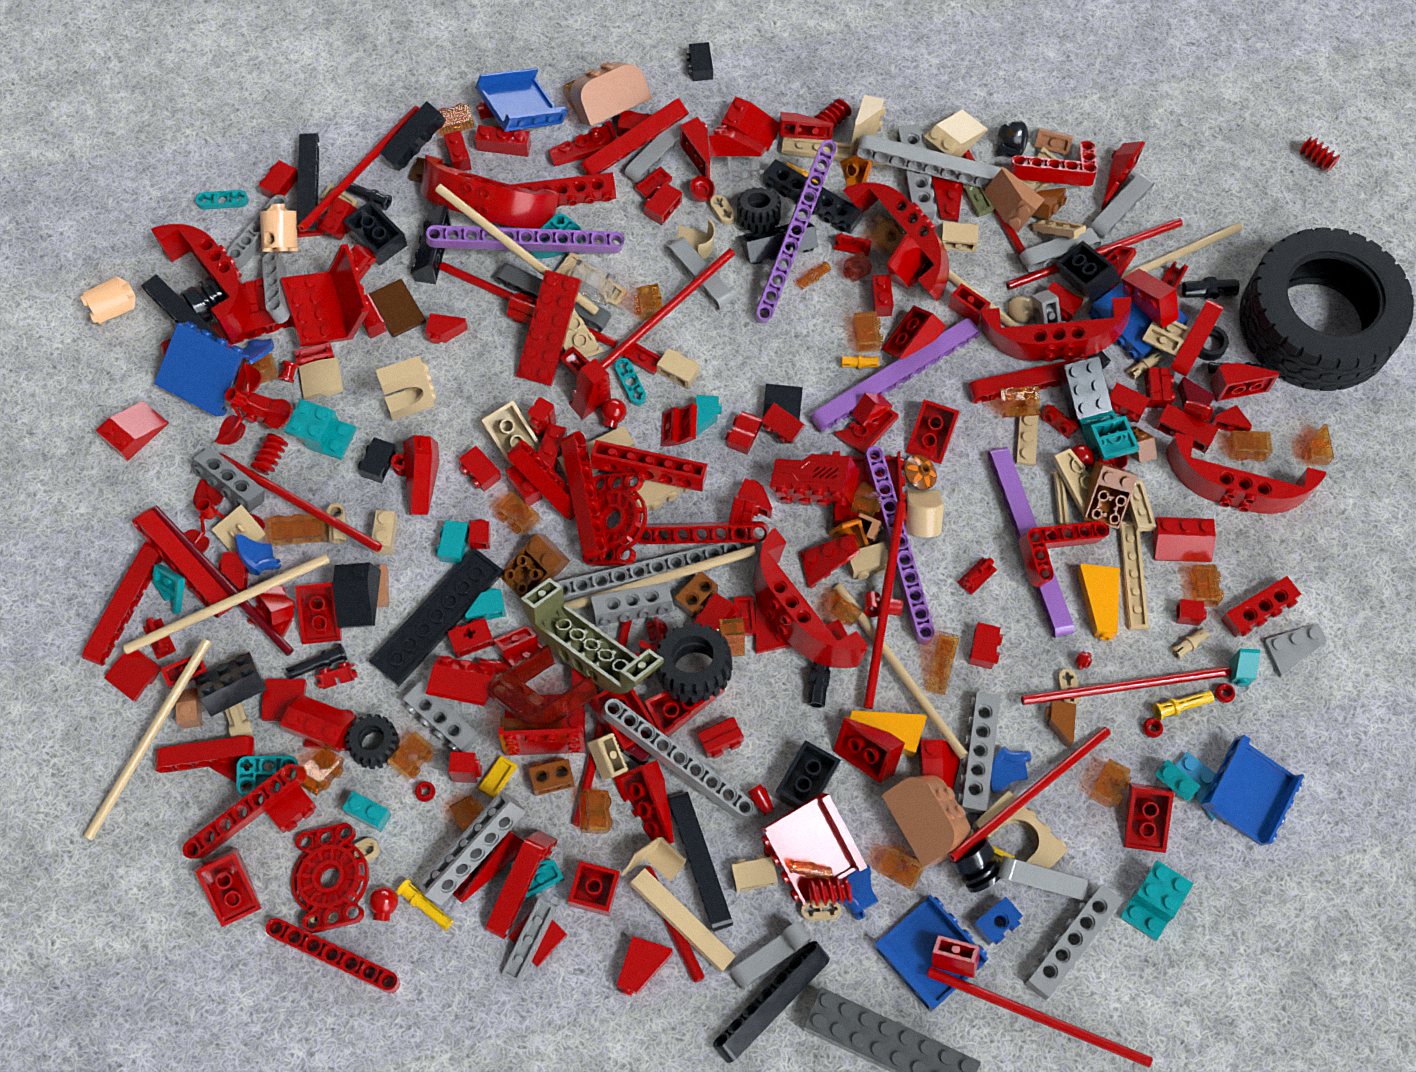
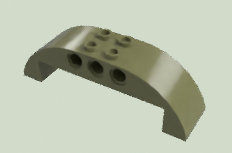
M550 578L520 598L530 623L546 645L563 661L607 691L620 694L627 693L664 663V659L650 649H647L640 656H636L564 604L563 587Z

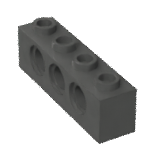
M209 447L193 458L194 473L207 481L211 487L217 489L223 497L232 501L236 507L242 504L248 512H251L264 502L265 490L213 448Z

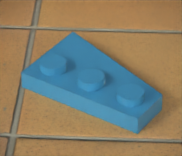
M1187 751L1176 766L1202 787L1195 795L1196 800L1201 804L1216 774ZM1204 808L1208 814L1207 816L1213 821L1216 815Z

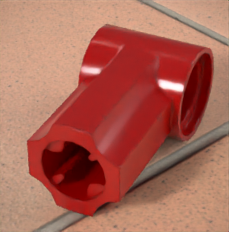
M870 591L864 595V614L868 617H878L881 595L878 592ZM891 598L888 615L901 616L903 600Z

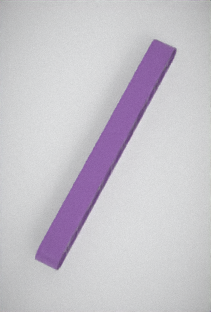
M832 140L823 141L817 150L756 308L754 317L758 323H766L773 316L837 147ZM823 147H828L831 153H826ZM817 163L823 164L825 169H819ZM815 179L818 182V186L812 185L810 180ZM804 196H810L812 202H807ZM798 212H803L806 218H800ZM791 229H798L800 234L794 235ZM785 245H791L793 251H787ZM779 261H784L787 264V268L780 267ZM772 278H779L781 283L779 285L774 284ZM766 294H772L774 301L767 300ZM760 310L766 311L768 317H761L759 313Z
M433 225L426 231V243L434 248L510 250L496 238L491 241L487 240L486 236H493L482 227ZM497 227L526 251L615 254L622 250L625 242L622 233L612 231ZM436 234L439 237L437 239H433L430 237V235ZM455 235L457 238L450 239L448 236ZM472 235L476 239L469 240L467 236ZM527 237L530 241L524 242L522 238ZM546 238L548 242L544 243L540 239ZM562 238L566 243H560L558 239ZM581 239L584 241V243L579 244L576 240ZM594 240H600L602 244H596ZM613 240H616V241H618L620 244H619V245H615V244L612 243V241H613Z
M970 318L961 321L943 332L934 342L903 360H897L812 413L810 419L821 433L825 432V429H830L840 423L841 419L845 420L851 416L864 393L881 394L884 396L885 392H890L897 388L901 382L905 383L913 378L914 374L918 375L929 368V365L936 364L943 359L942 357L949 356L957 351L958 347L962 348L970 343L971 339L979 337L981 334L980 329Z
M872 446L867 450L864 463L889 547L892 528L889 525L893 524L897 498L884 453L880 447ZM871 455H874V456H876L878 459H877V460H873V459L870 458V456H871ZM876 472H879V473H881L883 476H882V477H878V476L875 475V473H876ZM879 490H886L888 494H882ZM884 507H890L893 511L888 512ZM903 522L900 539L903 546L899 547L895 572L914 638L917 643L926 645L931 642L935 629ZM904 559L908 564L903 565L899 560ZM910 577L913 582L909 583L904 578ZM910 595L917 596L919 600H912ZM915 613H921L924 618L918 619ZM920 632H927L929 637H923Z
M1002 447L988 451L987 455L988 460H991L990 465L993 474L998 479L996 482L1000 493H1003L1002 498L1006 509L1010 512L1008 515L1012 526H1015L1016 530L1014 531L1019 543V538L1030 529L1037 528V524L1008 447ZM1054 573L1052 580L1041 587H1035L1037 595H1040L1039 600L1042 609L1047 614L1045 617L1050 630L1053 631L1052 636L1057 638L1073 634L1074 625Z

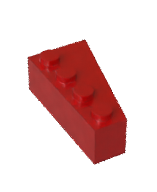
M720 689V694L716 697L712 695L710 700L704 701L701 699L698 700V703H692V700H687V702L680 701V697L675 699L670 696V692L664 691L645 700L644 707L658 730L669 738L725 692V689Z

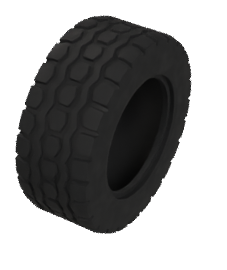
M1327 227L1315 228L1314 230L1312 228L1293 233L1274 244L1265 253L1242 294L1239 318L1246 344L1252 354L1256 353L1255 358L1261 364L1266 363L1269 370L1278 371V378L1283 376L1284 381L1292 385L1298 386L1301 384L1302 388L1317 390L1319 388L1320 391L1343 390L1359 385L1382 369L1407 336L1411 326L1414 298L1408 279H1405L1406 274L1399 264H1395L1396 260L1390 253L1382 251L1383 247L1372 240L1366 241V237L1354 232L1349 234L1347 230L1338 228L1331 230V228ZM1302 284H1318L1336 290L1345 296L1357 310L1361 320V332L1347 336H1336L1315 330L1301 320L1292 308L1288 289Z

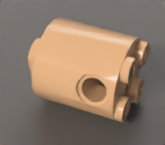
M270 204V208L267 211H260L262 252H298L296 211H288L285 208V204Z
M117 276L98 284L90 290L82 291L83 295L80 296L86 307L90 306L92 312L89 314L93 322H98L100 325L111 318L119 317L134 310L136 298L130 284Z

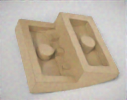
M1153 321L1142 341L1175 357L1191 328L1174 321L1161 329Z
M338 358L322 359L299 366L303 398L305 400H312L322 395L329 397L343 391Z

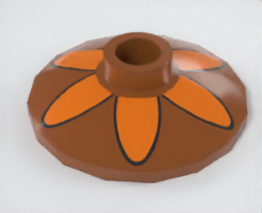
M914 455L906 460L904 473L908 482L913 487L919 490H927L935 485L937 473L929 459L922 455Z

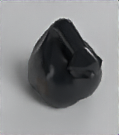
M1014 121L1000 126L997 135L998 142L1000 143L996 151L997 157L1022 156L1029 136L1028 128L1023 121Z

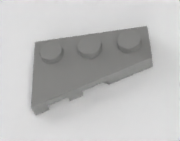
M1315 624L1265 639L1263 642L1280 677L1326 643L1327 640L1320 625Z

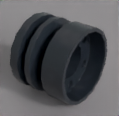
M209 276L205 278L208 287L202 281L198 282L201 291L198 292L193 286L182 291L187 304L206 323L213 320L211 308L227 299L219 285Z
M986 838L956 862L950 860L955 871L959 875L963 874L961 880L966 884V888L971 893L982 891L1001 878L998 877L1001 860L998 856H993L995 850Z

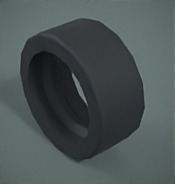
M1214 325L1209 336L1219 341L1220 348L1218 350H1208L1202 347L1198 357L1205 361L1220 359L1228 348L1229 339L1226 332Z

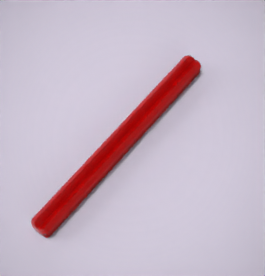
M651 866L646 867L645 869L658 880ZM663 917L695 983L702 981L705 975L689 942Z

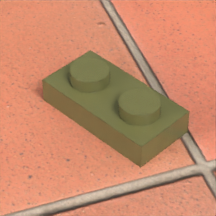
M969 184L964 186L963 191L978 217L994 212L995 207L985 194L984 188Z

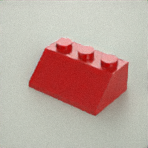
M1156 517L1157 527L1155 531H1152L1154 561L1212 562L1216 539L1214 519Z
M439 656L433 664L426 694L485 706L495 687L497 668L491 667L489 664H477L469 660H457L450 656Z
M301 695L288 706L279 725L286 733L340 753L345 738L348 735L347 730L352 728V723L356 720L357 716Z

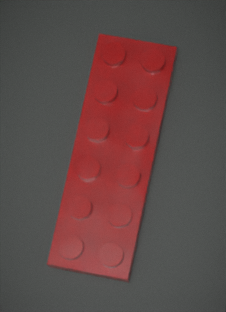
M545 270L517 370V377L548 386L553 385L582 282L581 279Z

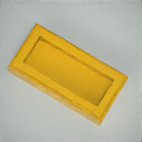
M500 755L478 787V790L494 799L505 787L518 765Z

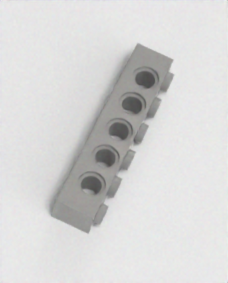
M919 124L898 126V142L926 149V146L922 144L923 131H920ZM903 169L908 200L911 204L915 202L932 221L934 214H937V205L933 203L934 189L930 188L931 175Z
M977 691L975 696L970 699L969 709H973L972 716H968L967 728H970V733L966 735L964 747H968V754L962 759V766H965L964 774L961 773L959 785L963 786L962 793H958L957 803L964 809L965 813L983 815L987 811L1001 695ZM978 712H985L988 717L982 718ZM976 731H983L985 737H979ZM973 750H980L983 756L975 755ZM971 769H978L981 775H974ZM975 788L978 791V795L970 794L968 789Z
M501 791L417 883L424 896L439 905H442L526 813L516 799L504 791Z
M1101 884L1098 888L1095 886L1087 895L1090 898L1086 904L1082 902L1075 911L1078 914L1075 919L1070 918L1063 926L1065 932L1062 936L1057 934L1050 943L1053 945V948L1049 952L1045 950L1038 959L1041 962L1037 968L1033 966L1027 973L1026 977L1028 980L1025 984L1044 1000H1047L1123 901L1104 884ZM1092 904L1099 905L1101 913L1095 912ZM1080 920H1086L1089 924V929H1084L1080 924ZM1068 936L1075 937L1077 940V944H1070L1068 941ZM1061 952L1064 955L1065 960L1059 961L1056 958L1055 953ZM1043 968L1051 970L1052 978H1048L1043 974Z

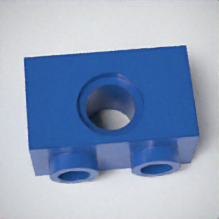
M1004 897L978 919L972 927L988 945H991L993 942L997 945L1005 938L1003 933L1008 929L1012 932L1021 924L1019 920L1023 915L1007 897ZM994 919H1001L1004 926L1001 928L997 927L994 924Z

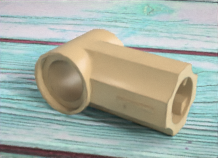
M339 503L331 504L327 508V513L333 516L334 513L341 512L340 516L335 518L346 523L347 515L343 506ZM329 525L330 543L342 544L347 542L346 534Z
M242 702L225 710L230 724L228 728L231 737L254 736V732L250 728L252 725L246 717Z

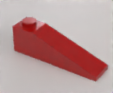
M1145 142L1123 143L1119 149L1116 148L1112 153L1111 158L1113 160L1101 206L1102 210L1108 206L1137 164Z
M412 435L403 441L409 515H428L440 462L438 442L431 436Z
M921 739L918 745L920 776L935 775L941 778L953 791L960 766L958 756L945 740Z
M658 761L644 764L614 777L621 798L624 802L629 800L634 807L633 815L635 818L637 816L641 817L645 823L643 829L651 841L657 837H663L669 844L673 843L674 837L665 779Z
M510 830L452 894L460 902L466 901L514 860L524 840Z

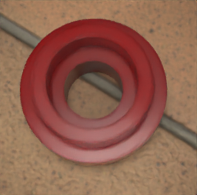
M1082 651L1077 656L1074 664L1077 665L1079 670L1087 669L1091 665L1092 654Z
M1222 683L1216 687L1215 696L1220 702L1229 703L1235 698V690L1230 684ZM1226 691L1228 696L1225 697L1221 692Z
M1149 718L1143 724V732L1150 738H1157L1163 732V725L1158 719ZM1149 726H1154L1156 731H1151Z
M421 782L415 788V795L421 802L431 801L436 794L435 787L430 782ZM424 789L429 790L427 795H422Z

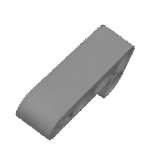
M797 921L786 928L782 935L739 963L730 972L741 989H745L764 976L766 971H771L780 965L782 960L785 958L787 960L799 951L798 949L804 948L810 943L811 938L801 923Z

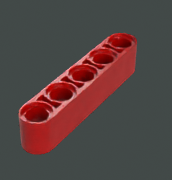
M1207 299L1170 367L1171 370L1187 377L1224 308L1223 306Z
M520 440L507 452L508 459L566 519H574L575 514L569 486L528 443Z
M238 736L158 748L155 750V771L169 773L211 767L212 765L238 763L242 757L255 756L254 737Z

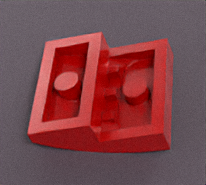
M690 403L681 409L672 407L662 413V447L676 446L696 439V404Z
M528 625L493 640L498 652L514 673L549 658L548 651L538 642L537 634Z
M138 649L129 654L124 652L105 675L104 679L132 701H136L147 685L155 681L162 667Z
M266 679L265 685L267 690L263 694L262 721H281L288 706L301 695L305 696L306 679Z
M530 913L508 937L514 944H516ZM553 919L532 960V963L537 968L567 937V933Z

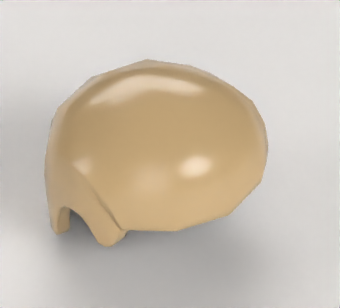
M1017 296L1012 299L1008 306L1010 317L1018 323L1031 320L1034 316L1032 299L1027 296Z

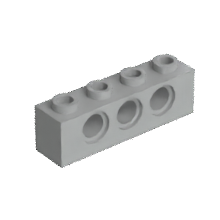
M667 582L591 596V608L596 627L673 612L672 597Z
M419 682L403 698L406 704L404 708L411 715L416 713L420 717L419 721L426 728L432 727L435 730L433 733L441 741L443 739L448 741V747L453 752H467L480 738L478 732L437 696L427 695V687ZM425 704H430V705H431L428 710H425V711L421 710V707H422L423 705H425ZM438 717H445L442 723L435 722ZM454 729L460 730L456 736L449 735Z

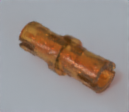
M824 261L815 269L808 270V273L796 280V283L803 290L813 282H818L820 277L831 271V267ZM819 272L817 275H815V276L812 277L811 279H808V278H810L812 275H814L815 273Z
M791 859L789 862L788 870L790 873L805 875L806 878L810 879L812 877L825 880L831 878V867L816 865L811 861L807 863Z

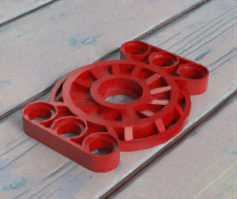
M635 472L597 475L593 478L608 549L605 553L595 557L591 562L583 554V561L592 567L629 565L636 558V552L631 547L641 538L648 519L646 503L637 492L643 486V478ZM637 477L636 485L630 486L631 480ZM620 479V485L614 488L615 480ZM603 480V486L597 489V483ZM638 499L640 500L642 507H640V505L638 504ZM614 512H620L621 519L618 525L614 528H609L607 525L608 517ZM629 550V557L623 560V553ZM612 551V558L606 561V554Z
M348 823L303 832L296 838V847L304 852V854L295 865L291 887L298 905L307 912L302 919V925L310 933H318L356 924L364 917V909L357 903L361 900L367 889L369 867L364 854L351 843L356 837V830ZM349 828L350 835L347 838H341V832ZM330 833V840L322 843V835ZM305 838H310V845L306 848H302V840ZM354 850L359 853L361 859H357L353 854ZM361 865H364V876H362ZM329 869L338 870L340 874L338 882L330 888L324 887L321 882L323 874ZM361 882H363L362 888H361L360 892L357 894V892H358V890H359V888H360ZM299 897H302L306 901V906L302 904ZM352 908H358L359 911L355 918H349V911ZM334 912L338 913L337 921L329 923V915ZM313 917H317V925L313 928H309V920Z

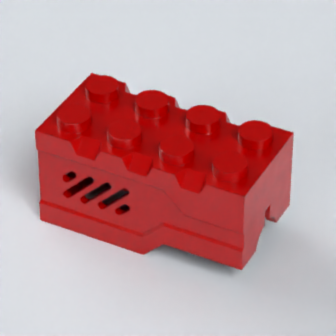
M810 454L804 460L775 459L770 488L779 500L785 504L799 501L798 503L801 505H810L812 502H817V505L827 507L830 503L835 504L838 508L853 507L860 471L850 456Z

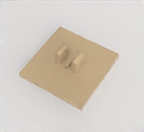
M242 504L212 528V531L230 552H237L235 545V536L237 534H241L255 542H258L267 534Z

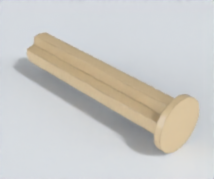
M1055 470L1051 473V476L1054 477L1059 525L1069 524L1066 485L1059 471Z

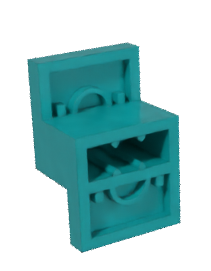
M300 399L284 431L288 435L303 439L307 449L342 460L357 427L339 421L333 409Z
M1114 410L1078 420V425L1087 446L1092 449L1094 454L1100 453L1103 461L1135 453L1140 449L1126 416L1117 418Z
M1156 860L1146 878L1138 885L1119 918L1149 938L1157 941L1167 923L1176 916L1194 883Z

